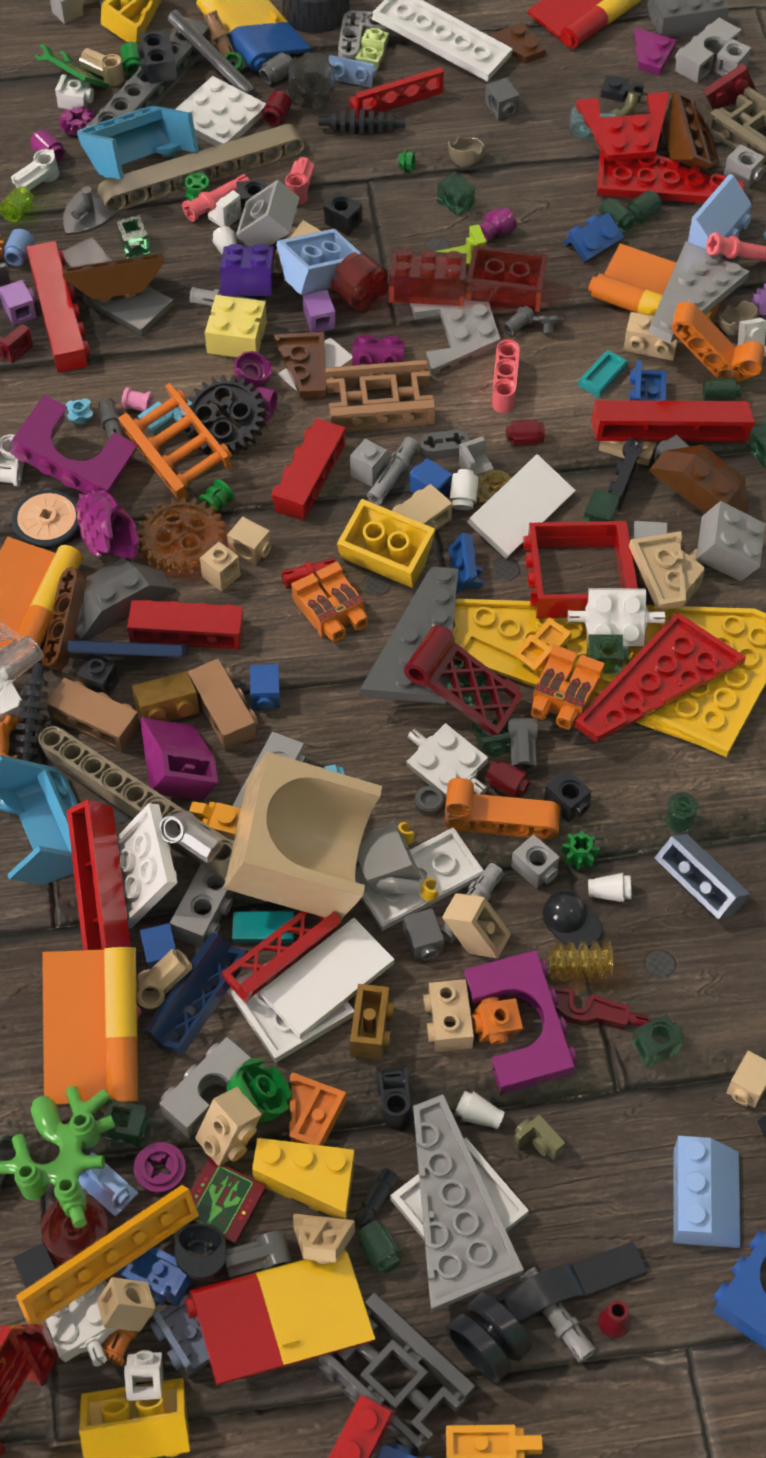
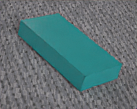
M607 349L578 380V386L600 398L626 370L629 361Z
M233 912V944L261 943L294 917V912ZM285 933L281 937V944L294 943V933Z

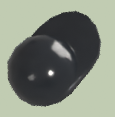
M560 891L551 895L544 904L542 916L545 925L566 946L574 949L587 948L599 939L602 930L600 920L583 902L580 896L573 892Z
M193 1223L182 1227L176 1233L175 1261L184 1274L193 1279L203 1280L211 1278L222 1269L226 1259V1241L223 1232L217 1227L205 1223Z

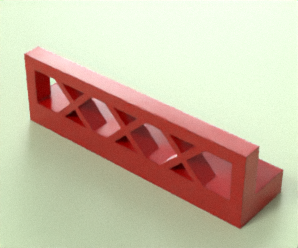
M440 67L355 93V96L349 97V106L351 109L356 110V117H360V109H365V117H369V110H374L375 115L379 114V111L385 112L443 94L444 71Z
M301 911L224 970L221 976L241 1000L246 1003L339 929L342 919L335 911L326 918L316 915L321 922L312 929L304 928V920L311 913ZM300 922V928L294 927ZM285 933L299 934V939L289 947L281 946V937ZM277 940V946L271 945ZM262 951L276 952V957L266 965L257 964L258 954ZM254 958L253 964L248 963ZM239 969L253 970L252 975L241 984L232 976Z

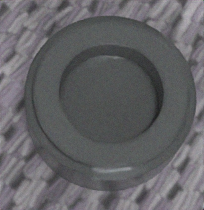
M425 786L417 791L415 807L420 814L434 816L442 811L444 795L440 789L434 786Z

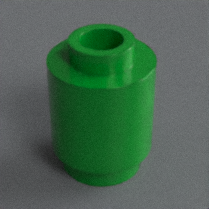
M135 42L125 43L119 51L123 71L129 77H132L141 66L140 60H143V58L139 59L138 43Z

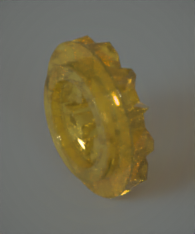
M489 470L481 473L478 476L477 497L479 502H487L497 493V491L490 492V487L494 489L499 487L500 490L512 477L499 470Z

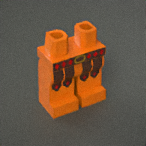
M338 562L316 571V577L312 573L291 583L294 603L313 627L317 629L321 638L328 636L336 643L346 636V629L344 627L351 624L355 630L360 631L368 626V617L364 611V600L345 578L343 569Z
M553 645L547 664L533 691L532 717L543 720L546 719L548 712H552L558 715L556 724L559 727L570 730L575 720L592 700L603 678L605 663L580 655L576 664L578 653Z

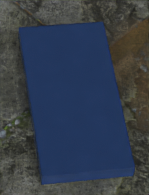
M97 640L68 641V651L73 653L182 657L187 656L189 644Z

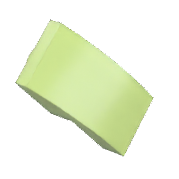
M379 28L367 29L362 37L361 49L355 60L374 64V68L378 70L387 46L389 32H384Z

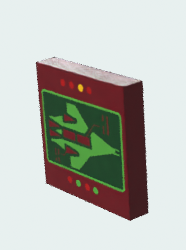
M209 1158L190 1191L199 1216L189 1223H205L215 1226L223 1232L226 1242L236 1246L267 1190L266 1185L223 1164L218 1166L214 1160Z

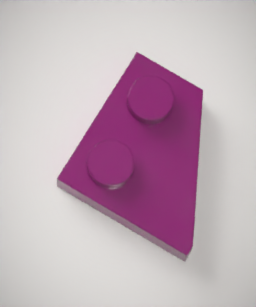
M635 28L633 39L636 44L635 53L638 69L660 75L676 47V40Z

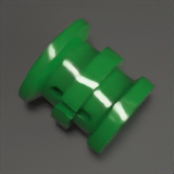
M216 479L213 482L214 487L210 486L206 490V494H201L198 498L202 507L213 515H216L219 511L218 508H223L227 501H233L235 498L231 488L220 479Z

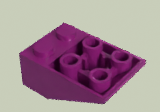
M142 717L140 721L149 787L161 795L203 801L218 784L215 758L195 726Z

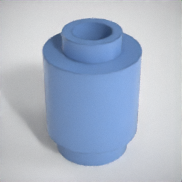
M15 229L11 232L3 251L4 259L7 263L13 266H21L27 261L26 246L34 245L35 242L30 232L25 229Z

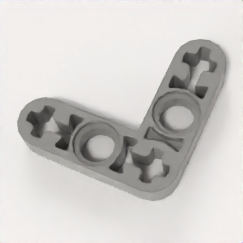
M348 11L343 16L338 57L355 60L361 47L362 34L367 29L379 28L384 32H389V36L402 35L382 24H371L372 22H377L372 19L373 12ZM347 36H356V38H353V39H349V38H346V37H347Z

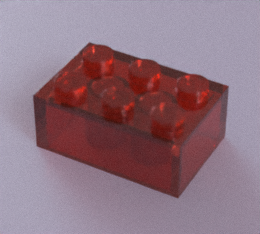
M474 245L466 280L465 300L489 302L490 306L513 309L528 306L532 311L540 312L548 254Z
M406 248L392 250L388 302L464 306L467 253H460L458 251L435 252L434 250L411 251Z

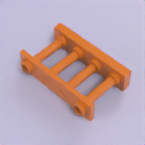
M169 383L166 385L170 396L169 400L139 420L137 418L132 420L127 412L121 415L118 420L128 438L137 444L139 452L180 504L189 499L186 491L189 482L220 461L228 471L233 469L229 459L232 457V454L224 443L219 445L186 404L188 400L180 389L176 391ZM176 407L184 415L179 421L153 438L151 436L146 438L143 434L146 427ZM192 425L199 435L170 455L161 457L157 452L160 450L159 446ZM205 443L213 451V454L182 475L180 473L176 475L172 471L174 464Z

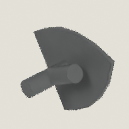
M85 186L66 206L63 214L65 234H78L93 230L110 220L119 209L117 208L113 212H109L103 201L92 196L91 188Z

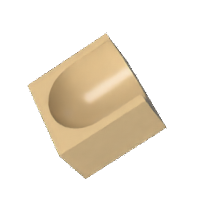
M266 752L246 781L224 889L325 918L335 911L342 919L363 897L365 885L355 882L356 861L364 829L376 802L381 796L382 786Z

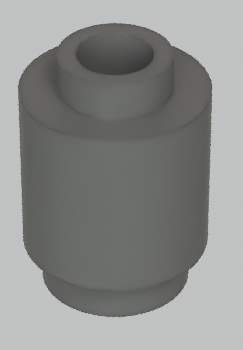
M279 53L262 65V68L259 69L260 77L266 85H276L293 74L294 62L289 55Z

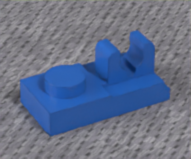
M462 533L448 547L451 568L458 569L456 588L458 593L463 592L467 587L479 590L485 584V580L477 578L483 572V568L475 565V548L472 535Z

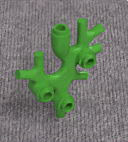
M70 1086L65 1091L73 1113L69 1124L61 1122L56 1103L48 1096L36 1098L32 1102L30 1109L35 1127L40 1135L60 1148L58 1157L48 1164L35 1163L30 1156L25 1136L17 1134L12 1138L16 1155L12 1160L0 1161V1174H14L15 1182L22 1195L28 1200L41 1198L47 1191V1185H54L55 1196L65 1215L71 1217L75 1228H81L87 1223L84 1215L87 1197L79 1182V1176L84 1170L104 1169L105 1167L104 1155H85L81 1149L94 1147L100 1141L101 1133L116 1126L111 1115L100 1120H95L93 1114L111 1099L104 1089L99 1091L90 1100L82 1101L78 1087Z

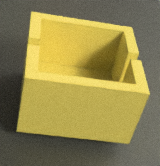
M216 295L205 330L207 353L238 357L243 352L249 351L259 353L261 339L267 324L266 302Z

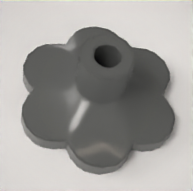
M538 316L533 317V321L543 324V333H553L554 324L559 321H565V317Z

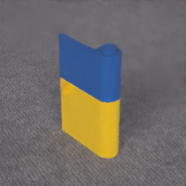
M197 0V6L204 15L217 10L224 29H227L229 32L228 38L234 51L242 56V60L254 73H259V69L262 68L265 62L271 59V56L278 55L279 53L295 54L310 52L308 44L269 0Z

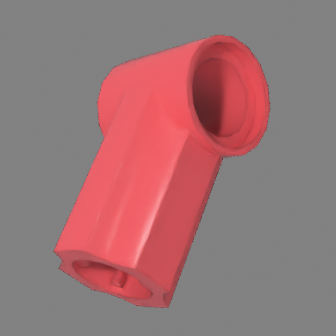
M304 157L294 161L291 173L285 178L286 186L299 197L297 206L307 202L308 189L315 171V164Z

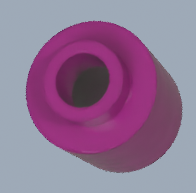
M41 129L32 135L30 146L35 152L49 149L55 154L57 163L63 159L65 150L62 143L48 130Z

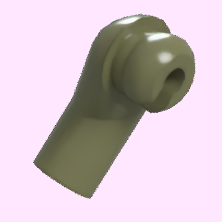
M628 92L623 109H614L611 117L633 115L639 94Z

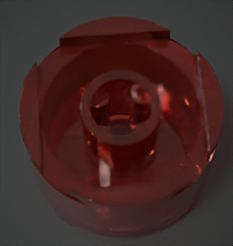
M361 251V254L353 252L345 257L335 270L338 273L336 280L333 278L331 280V290L353 309L359 310L361 313L367 312L378 297L384 296L389 290L387 270L363 251Z
M86 1196L87 1203L84 1212L87 1223L81 1228L73 1226L71 1217L65 1215L58 1200L47 1209L41 1222L42 1239L50 1258L59 1267L112 1232L102 1206L89 1196Z

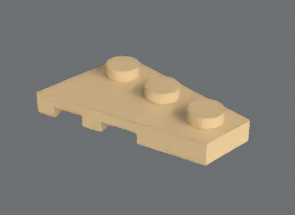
M681 531L631 539L629 544L630 551L657 611L683 607L686 602L685 577L682 571Z

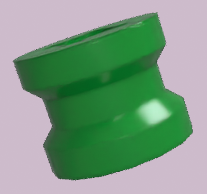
M192 173L186 177V196L189 201L199 197L201 192H210L208 188L209 179L206 175Z

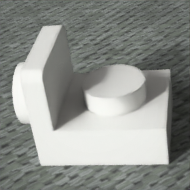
M232 190L225 197H222L216 203V208L208 213V219L220 227H229L242 216L240 195Z
M756 318L740 321L738 346L749 341L759 342L764 346V356H766V320Z

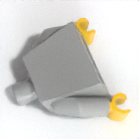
M394 821L384 827L371 829L359 847L357 859L360 865L356 866L355 882L362 884L367 881L375 893L378 894L401 893L418 895L420 892L423 900L434 901L439 892L438 890H433L437 882L431 877L426 878L423 883L419 881L422 877L408 845L413 843L415 835L414 831L409 832L410 825L407 822H402L397 827Z

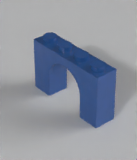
M759 1230L749 1245L753 1249L749 1257L746 1259L744 1256H741L731 1272L736 1276L729 1285L723 1282L715 1293L713 1299L718 1302L713 1312L766 1350V1293L760 1281V1268L766 1262V1232L764 1233Z

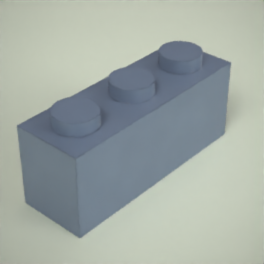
M688 834L671 836L655 856V859L717 919L733 916L750 896V893Z

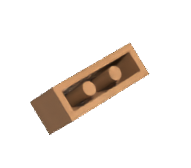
M215 659L187 671L197 692L198 703L225 751L256 738L255 726L258 725L257 717L252 709L247 710L244 694L240 688L235 689L233 685L234 679L228 667L223 668L219 659Z
M65 677L46 702L50 719L120 752H123L140 728L138 713L132 706L120 704L112 700L105 693L94 692L79 681L73 682Z

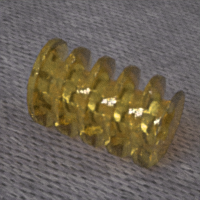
M556 941L553 950L549 946V974L551 980L555 979L557 971L561 972L563 980H567L570 971L573 972L576 980H579L582 971H585L588 980L592 979L594 971H597L600 980H604L606 971H609L612 977L613 948L610 941L604 942L602 950L598 941L592 942L590 950L585 941L580 942L577 950L573 941L567 943L565 950L561 941Z

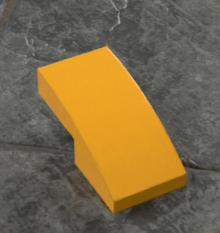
M549 617L534 636L530 634L513 656L537 672L547 664L553 645L563 648L571 639L572 634Z

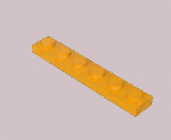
M181 1185L16 1295L27 1324H41L197 1218L199 1214L189 1189Z

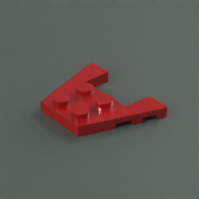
M669 92L647 94L649 114L601 118L598 98L576 100V109L584 117V123L587 128H590L594 134V140L607 162L654 158L668 104Z

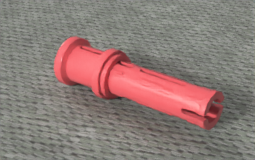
M242 174L211 192H201L199 197L191 201H184L182 208L185 216L191 222H195L199 216L206 212L209 213L216 208V203L232 190L237 193V181H247L249 178Z
M712 233L707 239L706 251L709 255L721 254L728 259L738 256L766 262V246L741 242L735 236L722 237L719 233Z

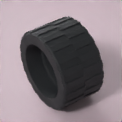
M282 0L283 16L293 27L302 31L325 32L332 30L342 24L344 14L350 11V0Z

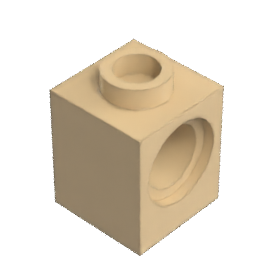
M242 517L227 534L228 548L239 557L254 565L262 557L265 558L271 550L270 531L245 517Z
M220 542L216 543L200 557L202 578L221 592L241 576L239 556Z
M747 1051L730 1082L727 1093L737 1103L745 1106L750 1105L755 1108L766 1089V1060Z
M112 1277L97 1299L103 1326L106 1328L140 1332L155 1310V1301L152 1298L148 1282Z

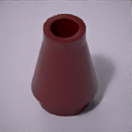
M615 1300L599 1313L598 1325L603 1334L610 1338H621L629 1332L631 1317L628 1306L623 1301Z

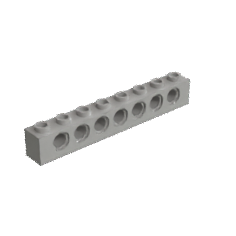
M272 732L249 776L266 752L306 763L307 756L304 754V743ZM246 781L233 804L234 807L241 808ZM200 865L170 922L173 937L201 948L210 933L218 934L220 929L219 922L223 915L227 916L233 904L232 897L235 893L234 891L224 889L226 877H221L204 865ZM215 885L223 886L221 889L218 890L210 889L212 886ZM201 910H209V911H210L209 913H207V914H205V915H199V914H197V913H198L199 911H201Z

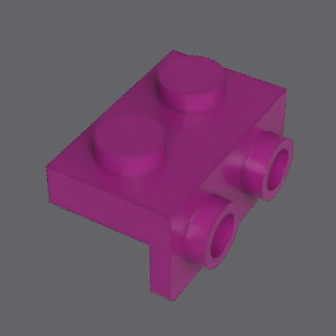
M360 335L359 338L354 337L352 366L403 362L405 340H400L397 336H386L384 339L374 338L372 335Z

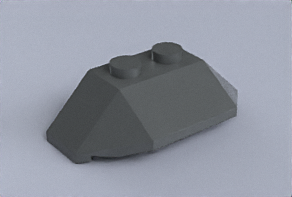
M122 558L86 577V586L75 636L78 640H88L127 619L132 600L148 599L159 601L176 592L175 587L161 570Z

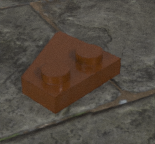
M523 22L488 35L513 49L511 56L524 64L545 57L546 49Z

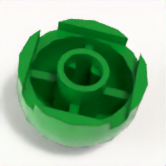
M250 1058L233 1072L227 1084V1091L238 1086L242 1094L262 1114L257 1124H267L289 1108L287 1100L291 1097V1091L287 1080L275 1066L269 1069L263 1065L265 1060Z

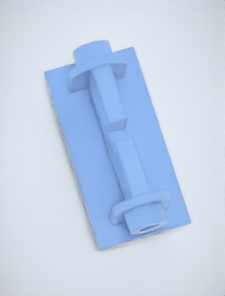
M329 55L327 79L372 87V80L376 77L377 68H374V64Z
M92 1152L89 1156H96V1154ZM106 1163L104 1169L84 1170L79 1176L81 1186L115 1217L139 1194Z

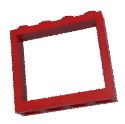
M627 521L529 523L528 536H523V549L528 550L525 554L526 569H531V571H528L527 583L528 588H533V591H530V607H535L536 619L549 617L568 618V610L585 611L588 603V594L544 595L538 548L614 547L620 587L638 589L633 557L629 548L630 539Z

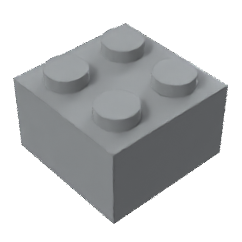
M276 180L245 202L236 237L249 247L257 244L272 247L282 237L286 238L293 228L292 223L298 211L299 197L281 181Z
M720 501L702 516L696 560L741 582L760 567L765 523Z

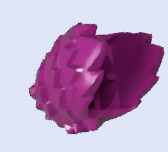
M105 490L92 491V493L87 495L79 494V501L76 504V511L78 512L77 521L80 526L82 541L85 542L87 549L98 557L102 556V552H109L114 556H119L121 559H135L137 545L139 544L137 527L129 514L117 502V499Z

